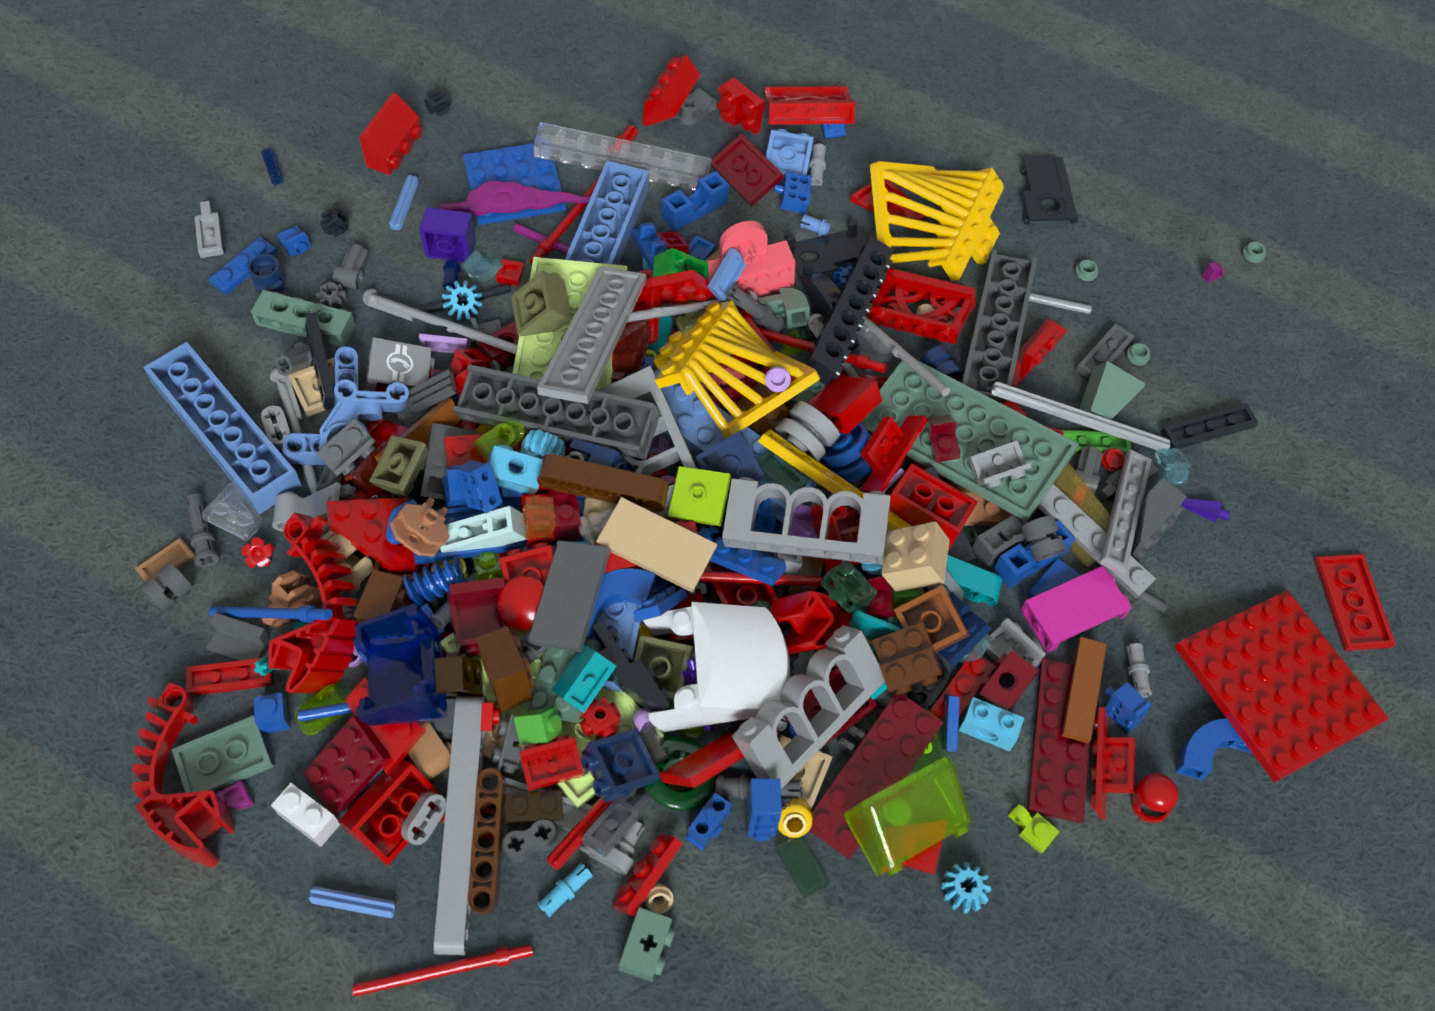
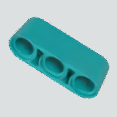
M948 555L946 570L963 590V598L980 603V601L988 603L987 606H995L998 602L1002 578Z

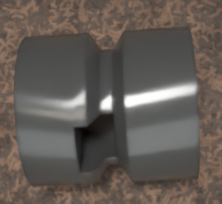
M1052 515L1035 519L1021 527L1026 541L1032 543L1029 549L1034 561H1042L1066 551L1062 536L1056 535L1058 527Z
M171 563L166 564L157 572L158 577L156 579L150 577L139 586L141 592L162 613L175 603V597L181 598L193 588L189 581Z

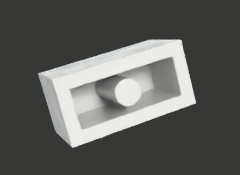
M292 783L288 785L271 805L280 817L320 847L340 825L332 813Z

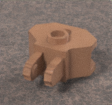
M429 497L422 505L406 504L390 523L396 540L419 556L434 557L440 547L450 537L444 523L446 519L444 516L448 509L443 507L438 512L431 507L435 501L432 497Z
M293 570L280 575L272 583V594L269 597L272 603L268 607L300 608L306 605L317 608L322 603L320 590L310 586V577L308 575ZM262 618L264 624L276 626L277 628L285 626V623L291 620Z

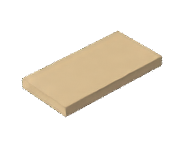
M622 497L596 541V545L609 547L611 553L655 573L692 593L717 548L716 543Z

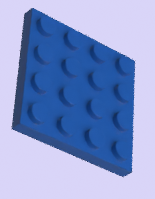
M549 141L463 154L471 191L478 189L483 183L500 181L516 182L523 187H534L538 190L549 192H562ZM562 202L545 209L535 210L529 208L512 213L491 212L485 215H476L478 225L566 211V204Z

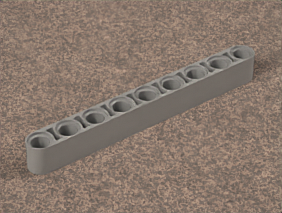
M457 696L455 703L434 935L435 955H466L467 947H464L465 941H468L471 908L468 905L476 784L478 775L482 771L485 731H480L482 702L487 700L485 696Z

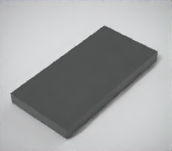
M558 541L528 642L531 645L576 652L583 651L611 550L609 547Z

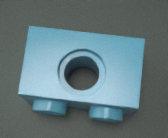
M494 445L489 452L487 462L492 467L498 487L523 494H535L539 488L537 477L542 459L538 458L534 453L524 452L522 454L513 451V448L506 445ZM508 465H516L520 473H513Z
M972 697L966 707L958 731L1010 751L1017 742L1024 717Z

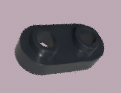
M941 663L939 664L943 674L938 676V682L922 686L921 682L912 685V691L908 693L907 698L925 710L932 707L949 680V671ZM919 694L923 695L925 701H919L916 696Z

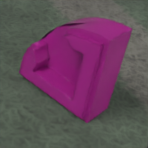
M1218 262L1210 263L1202 278L1205 282L1209 283L1222 277L1225 271Z
M242 780L216 793L229 808L244 809L254 805Z

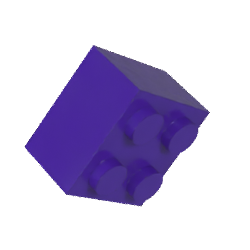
M426 207L419 227L425 257L470 263L476 244L472 214Z

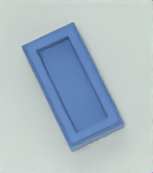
M730 248L707 286L720 301H726V291L729 287L732 289V285H735L746 266L743 257L737 249Z

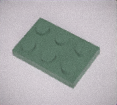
M585 640L586 646L597 653L599 652L601 643L597 640ZM547 648L532 694L533 700L530 701L528 710L557 706L561 721L578 723L581 711L552 691L558 679L577 654L576 651Z
M254 715L171 749L185 793L197 791L216 792L239 780H244L274 767L262 733L255 724Z

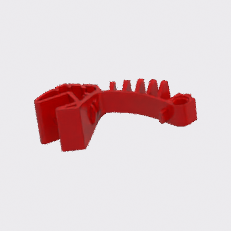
M814 503L811 507L813 522L810 525L812 528H816L820 538L823 509L820 505ZM840 506L831 513L827 540L842 541L841 536L859 531V525L843 530L838 528L836 520L851 515L850 509L846 510L845 506ZM824 558L826 571L825 594L807 591L773 600L770 613L776 622L788 620L793 626L791 632L785 637L788 655L827 647L825 643L833 636L837 629L843 625L849 627V620H851L854 610L846 600L857 597L859 590L849 588L847 584L860 580L861 574L847 573V567L859 564L860 562Z
M295 512L284 526V535L292 545L286 554L294 557H303L315 576L320 590L323 609H330L332 611V618L330 620H315L310 624L269 642V668L292 670L286 684V691L288 693L323 694L327 693L344 674V669L348 668L353 657L351 654L354 653L355 641L353 637H355L357 621L343 616V607L357 606L356 599L341 597L340 593L351 591L355 588L352 582L335 580L350 575L352 571L349 567L337 565L347 560L344 554L335 552L340 548L337 543L319 539L325 532L323 527L328 523L326 517L317 515L313 519L309 515Z
M169 682L158 700L149 696L147 702L152 708L170 716L166 722L151 712H147L145 715V719L160 736L142 728L138 732L142 741L151 749L142 746L134 747V753L146 764H133V772L142 782L132 783V788L135 795L143 799L135 807L148 826L175 851L192 862L214 867L218 864L219 860L203 842L221 826L228 833H234L235 830L228 807L214 791L163 795V776L171 749L186 722L195 725L199 721L192 714L194 702L183 688ZM183 699L179 705L173 707L177 700Z

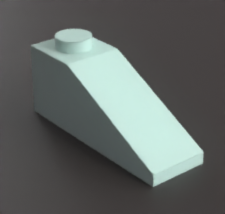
M507 506L487 514L483 513L446 524L445 526L450 537L441 546V552L498 547L526 540L527 533L524 514L511 506Z

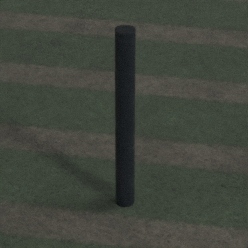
M504 284L477 291L473 294L481 293L482 296L479 299H475L480 301L510 293L511 290L509 284ZM463 295L462 298L461 296L457 297L458 305L461 306L462 303H464V305L467 304L466 296ZM448 300L418 307L419 310L430 314L450 308H443V304L449 302Z

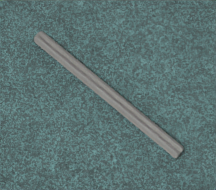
M998 381L992 385L991 394L996 397L1160 452H1166L1170 448V440Z

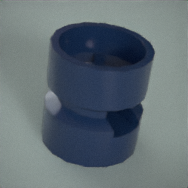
M261 254L250 260L248 271L259 294H261L262 290L281 293L285 289L286 282L278 260L274 256Z
M943 345L928 350L920 359V362L957 381L963 375V371L956 361L952 360V355Z

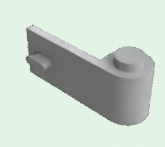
M336 482L305 498H301L296 493L290 491L276 496L272 527L278 531H284L286 522L294 512L309 515L313 519L317 515L327 517L326 503L327 501L339 500L341 484Z

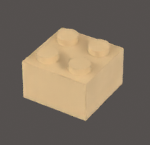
M937 522L889 530L882 567L883 577L895 591L944 584L949 538Z

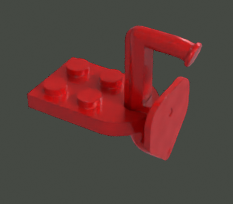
M651 270L637 271V273L646 274V283L632 312L659 308L660 304L682 305L693 300L705 301L710 297H715V295L707 287L710 282L694 270L653 277ZM660 317L644 320L643 335L635 337L623 335L622 338L637 347L654 344L659 336Z

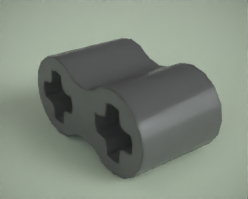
M542 819L536 821L528 830L508 833L503 840V848L508 860L520 863L525 861L533 852H545L554 848L557 843L555 826L551 821ZM541 831H545L548 834L547 840H543L540 837ZM515 842H518L521 846V850L518 852L513 848Z

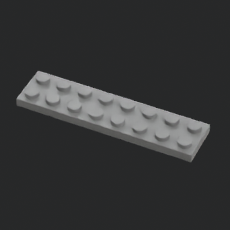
M600 266L537 387L538 395L585 404L589 403L645 286L646 274Z

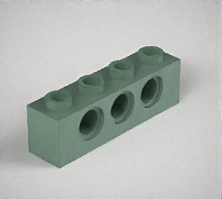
M262 290L251 311L256 325L306 338L304 327L307 313L316 312L322 341L341 347L346 346L356 326L352 312L345 309H336L322 303H313L299 297L293 298L282 295L279 292Z

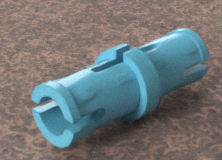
M579 863L565 879H559L555 883L556 887L537 903L549 918L568 899L571 901L575 897L574 893L593 877L591 872L587 868L585 869L582 863Z

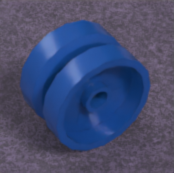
M861 422L848 434L840 433L839 438L832 446H824L826 453L821 458L822 461L828 466L829 470L848 483L861 480L873 471L860 454L871 437L870 433Z

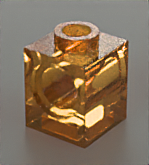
M541 495L526 497L522 510L525 538H552L555 528L552 497Z

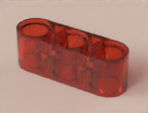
M649 320L626 323L612 354V368L615 373L638 372L641 370L652 334Z

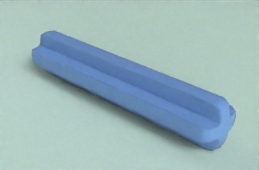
M408 175L405 179L389 221L390 228L393 230H400L402 228L419 183L417 176Z
M315 886L311 889L309 901L312 904L375 916L393 918L396 911V903L392 900Z

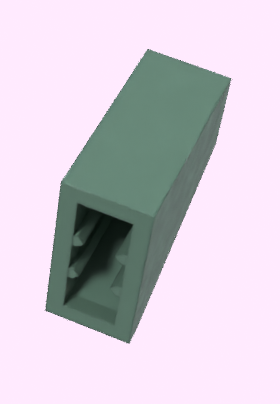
M1106 361L1093 367L1079 409L1112 419L1144 388L1145 383Z

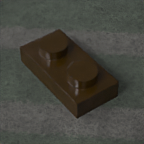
M562 790L505 793L506 824L535 823L542 819L564 821Z

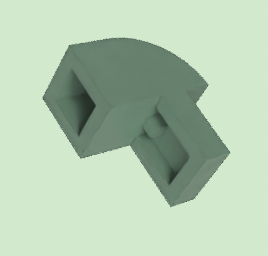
M784 287L779 288V294L758 298L760 305L769 306L775 315L785 318L788 329L808 325L807 320L810 317L809 304L806 296L801 291Z

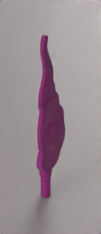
M489 181L480 185L478 189L471 191L466 201H462V203L440 204V209L469 212L480 216L491 212L512 213L529 208L535 210L545 209L562 202L589 203L591 196L581 197L566 192L538 190L534 187H523L516 182Z

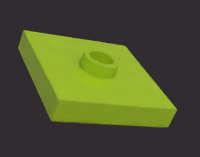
M679 466L668 517L675 520L694 521L695 523L721 527L731 475L729 473Z

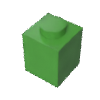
M557 706L530 709L514 717L520 745L548 742L563 734L562 721L559 717Z

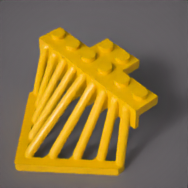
M881 161L870 164L877 240L890 248L891 246L933 247L935 249L892 254L890 257L893 260L892 263L929 260V267L941 265L951 281L960 280L971 256L977 264H986L1000 234L990 216L1004 189L1002 181L992 167L978 171L935 170L933 166ZM888 179L941 206L944 212L897 194L889 193L885 188L884 180ZM887 202H892L936 219L941 225L890 215L887 211ZM889 224L935 233L939 238L892 237L889 234Z
M733 300L720 304L714 302L708 305L706 312L697 319V324L688 332L682 333L679 331L672 334L668 338L667 344L660 348V353L654 359V363L661 371L654 380L658 388L680 383L686 395H691L694 391L719 427L724 438L745 429L820 379L815 369L778 351L773 352L739 314ZM729 354L737 355L769 368L783 367L789 372L790 377L794 376L796 379L790 383L786 390L775 392L768 398H762L719 364L723 363L767 386L765 383L766 374L729 356ZM708 373H714L753 402L755 406L748 411L742 412ZM700 382H703L735 418L734 420L727 423Z

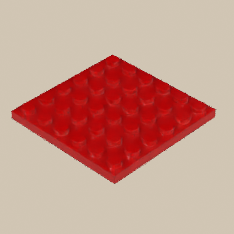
M1288 590L1183 639L1174 646L1274 783L1389 719Z

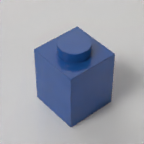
M282 693L254 698L255 724L262 734L291 729L289 703Z

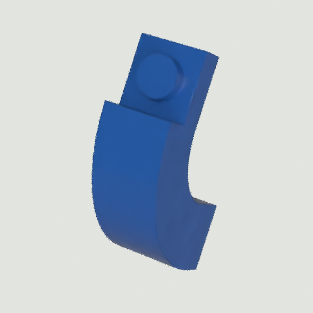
M629 568L614 570L604 574L586 639L592 640V625L598 622L601 614L611 605L628 602L641 606L640 602L650 599L656 585L655 573Z
M1227 718L1217 719L1200 727L1185 742L1178 756L1176 773L1203 780L1212 771L1213 755L1216 749L1230 747L1249 753L1252 752Z

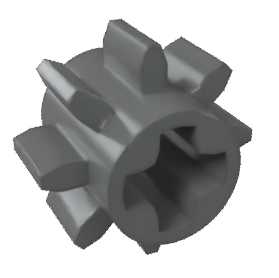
M328 282L319 286L321 293L315 294L318 302L336 309L344 307L342 300H347V296L341 284L336 285L335 283Z

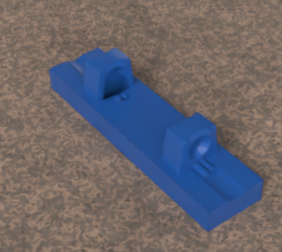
M653 223L640 224L639 229H631V237L653 273L654 256L667 251V245L658 236Z

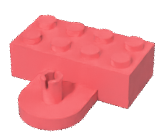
M744 221L728 228L720 238V258L706 261L709 263L708 281L710 282L728 250L734 248L741 254L746 264L735 283L743 292L746 293L747 290H751L757 294L758 298L779 294V288H794L795 260L787 241L767 245L765 229L762 224L756 221ZM710 297L705 301L716 300L717 298Z

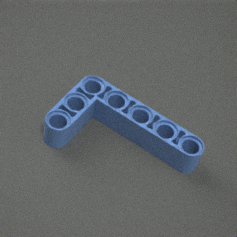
M341 347L336 351L333 363V389L337 382L347 379L355 383L358 391L357 352L351 347ZM340 360H347V361H349L350 363H349V364H345V363H342ZM348 392L342 393L343 397L349 396ZM341 430L335 431L333 435L329 437L328 442ZM293 433L285 437L282 456L288 463L325 465L314 449L320 445V434ZM297 446L300 450L294 452L288 447Z

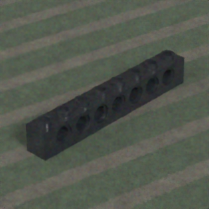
M872 236L869 237L860 250L805 362V365L817 371L820 377L818 381L824 385H827L832 378L836 380L843 369L840 364L846 361L851 352L848 350V347L851 348L858 337L855 332H858L865 322V319L862 317L868 314L873 305L869 302L873 301L879 292V289L876 287L880 286L886 277V274L883 272H887L893 262L890 257L894 250Z

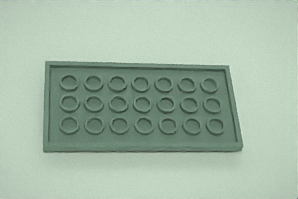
M902 360L879 390L882 402L861 421L872 436L883 417L891 416L900 428L908 415H925L927 418L950 415L956 420L955 435L961 453L960 459L935 463L926 425L906 456L927 468L934 466L938 474L1028 522L1078 449L1079 444L920 362L950 388V393L943 396ZM1018 440L1026 464L1031 463L1032 468L1025 470V476L1011 480L1010 476L1001 478L1003 483L988 488L987 484L978 487L968 458Z

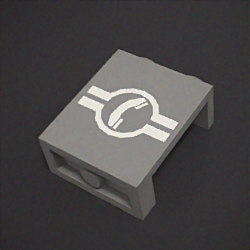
M373 337L369 351L365 391H375L377 382L386 384L399 382L403 383L406 387L413 388L431 379L429 378V372L433 370L435 361L434 358H431V348Z

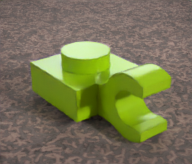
M1020 804L1008 815L1010 819L1023 828L1019 836L1041 854L1060 832L1039 813H1036L1031 818L1029 812Z

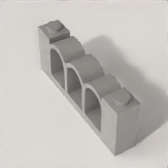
M651 366L598 390V392L651 403L655 401L661 412L654 437L668 430L675 447L644 461H636L633 457L623 455L626 461L635 469L636 473L650 476L680 460L684 467L697 469L662 388L659 389L654 381L656 375ZM675 484L669 486L665 509L655 513L671 522L676 521L668 517Z
M749 477L732 479L722 539L725 547L883 565L890 511V495L880 491L864 493L862 499L856 493L841 491L831 495L827 500L825 494L812 487L800 488L790 496L788 490L775 483L759 486L758 481H754ZM775 497L781 499L786 504L782 535L755 532L754 526L759 504L767 498ZM811 501L822 507L823 516L819 539L790 536L793 513L799 504ZM848 505L858 510L861 517L857 543L827 540L830 516L836 508Z
M844 625L837 629L833 636L825 643L828 649L819 650L809 660L807 675L797 674L791 677L783 687L781 701L771 700L762 705L757 712L756 718L750 717L732 735L757 779H780L782 789L885 682L879 664L861 630ZM835 663L847 683L836 695L829 684V674ZM809 689H812L822 709L809 722L803 710V700ZM786 715L797 735L782 748L777 738V726L780 719Z

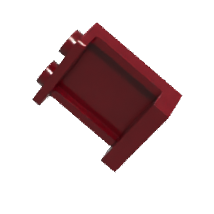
M504 578L449 584L447 599L457 652H462V655H472V657L480 655L476 637L508 626L501 618L498 610V596L501 590L505 588Z

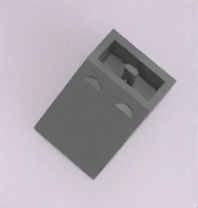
M432 423L428 443L429 453L424 464L419 497L426 499L432 497L434 500L446 502L443 476L448 468L443 443L444 437L482 434V432Z
M1163 478L1147 494L1141 505L1130 553L1137 562L1145 556L1151 546L1153 547L1158 542L1163 532L1170 529L1175 523L1176 518L1185 509L1182 503L1187 496Z

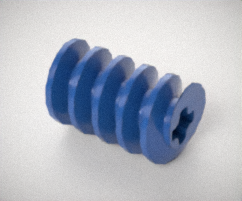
M453 558V565L447 559L443 560V569L437 563H434V572L432 573L427 567H424V576L422 577L417 571H414V580L412 581L407 575H403L404 586L410 599L418 605H423L425 599L433 601L435 595L439 598L444 597L445 591L448 592L449 584L464 583V574L457 559Z

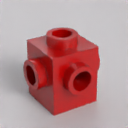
M605 697L600 700L593 699L585 713L581 712V722H579V725L586 737L591 736L593 741L613 736L618 732L621 714L613 702L609 704ZM603 714V719H597V717Z

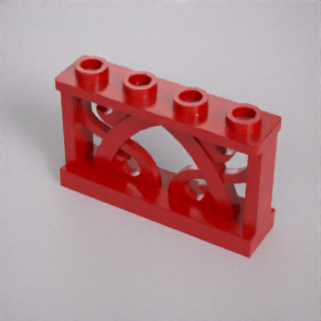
M766 86L764 88V108H766L769 125L854 124L855 100L851 99L847 86Z
M889 268L877 296L871 303L873 305L868 312L869 320L878 326H885L898 331H905L922 337L925 336L955 344L970 311H973L976 305V291L972 287ZM892 290V291L895 292V295H896V296H888V295H889L890 291ZM926 299L930 300L935 310L915 315L906 303ZM896 302L889 304L887 308L882 307L886 303ZM960 307L961 309L958 314L953 311L955 308ZM946 315L953 318V324L947 323Z

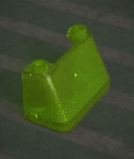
M949 755L869 797L843 815L877 877L887 872L889 877L904 869L902 862L951 834H954L956 838L970 831L968 824L972 823L955 766Z

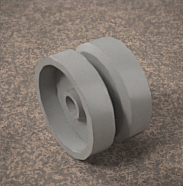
M797 401L790 409L789 414L791 418H783L775 427V431L778 435L819 462L826 453L824 446H832L839 438L840 433L834 424L816 408L803 401Z

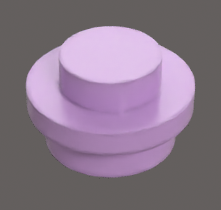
M773 367L765 376V383L773 392H782L790 385V374L783 367Z

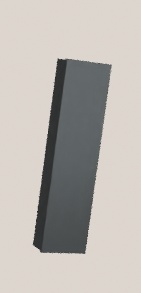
M992 250L962 384L1002 404L1007 400L992 395L991 388L996 381L1012 386L1038 258L1033 257V260L1030 261L996 254L997 250Z
M468 365L467 370L469 374L458 405L453 407V411L461 420L528 434L530 430L537 431L540 429L543 432L549 431L550 434L557 435L558 439L571 444L573 438L616 450L621 455L643 460L647 459L661 414L654 403L598 391L593 392L588 404L538 395L537 389L541 379Z

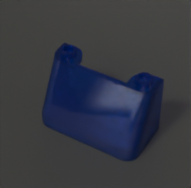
M414 603L355 624L356 636L353 637V643L356 650L362 652L367 658L369 697L361 698L359 705L356 707L359 720L368 726L436 721L447 717L446 695L436 693L435 659L443 658L441 638L437 627L420 606Z

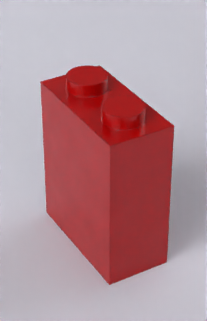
M839 375L836 380L831 381L808 404L825 415L838 429L839 433L848 434L882 402V397L876 380Z

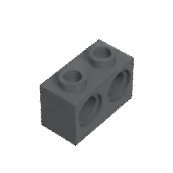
M1012 515L977 536L972 550L986 569L997 564L1000 556L1019 544L1023 547L1026 546L1028 541H1026L1021 529L1026 523L1021 518Z

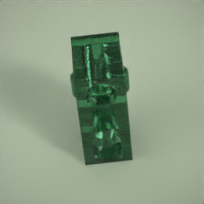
M845 560L840 565L829 570L820 582L829 593V598L833 601L836 600L848 614L863 605L868 606L877 594V590L849 561Z

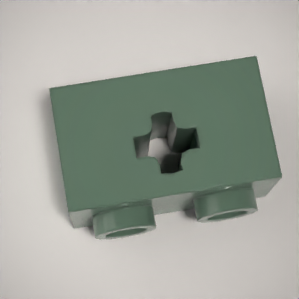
M639 908L619 963V970L653 982L655 974L661 976L666 958L661 956L665 945L671 946L676 929L671 928L672 919ZM648 939H651L655 948H650L649 952L644 951V945L641 943L646 944Z

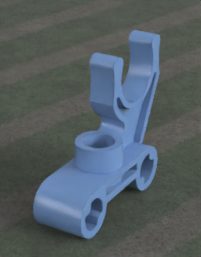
M345 379L337 382L334 387L336 405L320 428L319 450L328 443L332 433L342 430L353 419L367 431L359 419L377 421L382 419L383 412H401L405 410L409 403L408 388L403 383L396 382L390 384L386 392L357 391V386L351 380ZM348 392L349 396L343 397L342 393ZM395 395H400V399H394Z

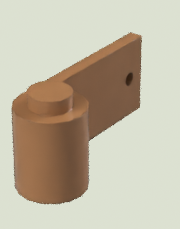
M408 692L396 700L395 703L427 730L408 754L421 774L429 781L450 767L451 744L449 741L443 744Z

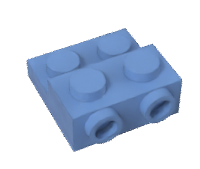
M784 129L771 130L766 158L783 173L784 177L787 171L807 176L814 137H810L806 133H789Z

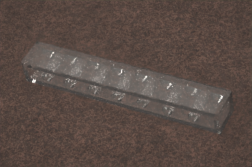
M542 122L539 124L534 141V157L600 171L603 170L606 161L648 170L649 181L687 188L694 191L698 187V180L709 175L712 158Z

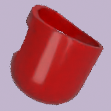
M1152 773L1146 775L1135 787V793L1131 795L1134 813L1146 822L1158 823L1164 821L1178 801V788L1175 782L1164 774ZM1144 804L1156 812L1166 813L1160 817H1150L1141 811L1140 806Z

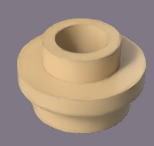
M654 885L644 900L645 905L651 912L663 914L673 904V893L665 885ZM657 896H663L661 900L654 899Z

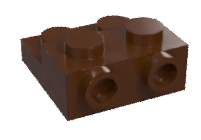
M924 622L872 640L888 692L895 691L896 695H901L912 691L911 685L921 682L922 686L938 682L937 676L943 674Z

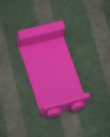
M1101 566L1026 600L1020 611L1046 652L1049 653L1056 650L1062 641L1116 616L1120 620L1125 618L1132 607L1127 596L1122 594L1117 587L1114 577L1106 571L1104 566Z

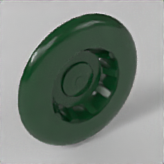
M670 737L656 743L648 752L658 773H661L659 770H666L703 746L689 738ZM714 775L693 790L687 786L664 783L661 778L656 783L644 787L649 795L662 806L673 810L685 811L703 805L712 796L716 788L718 775Z

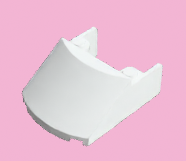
M692 602V607L670 610L661 616L643 621L655 636L675 633L679 636L694 634L698 684L681 687L676 692L674 709L648 714V720L661 732L749 719L750 717L755 718L762 705L768 701H781L783 687L789 680V655L783 633L766 607Z

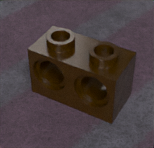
M462 652L445 653V658L435 659L436 693L453 697L483 695L481 661L472 659V655H462Z

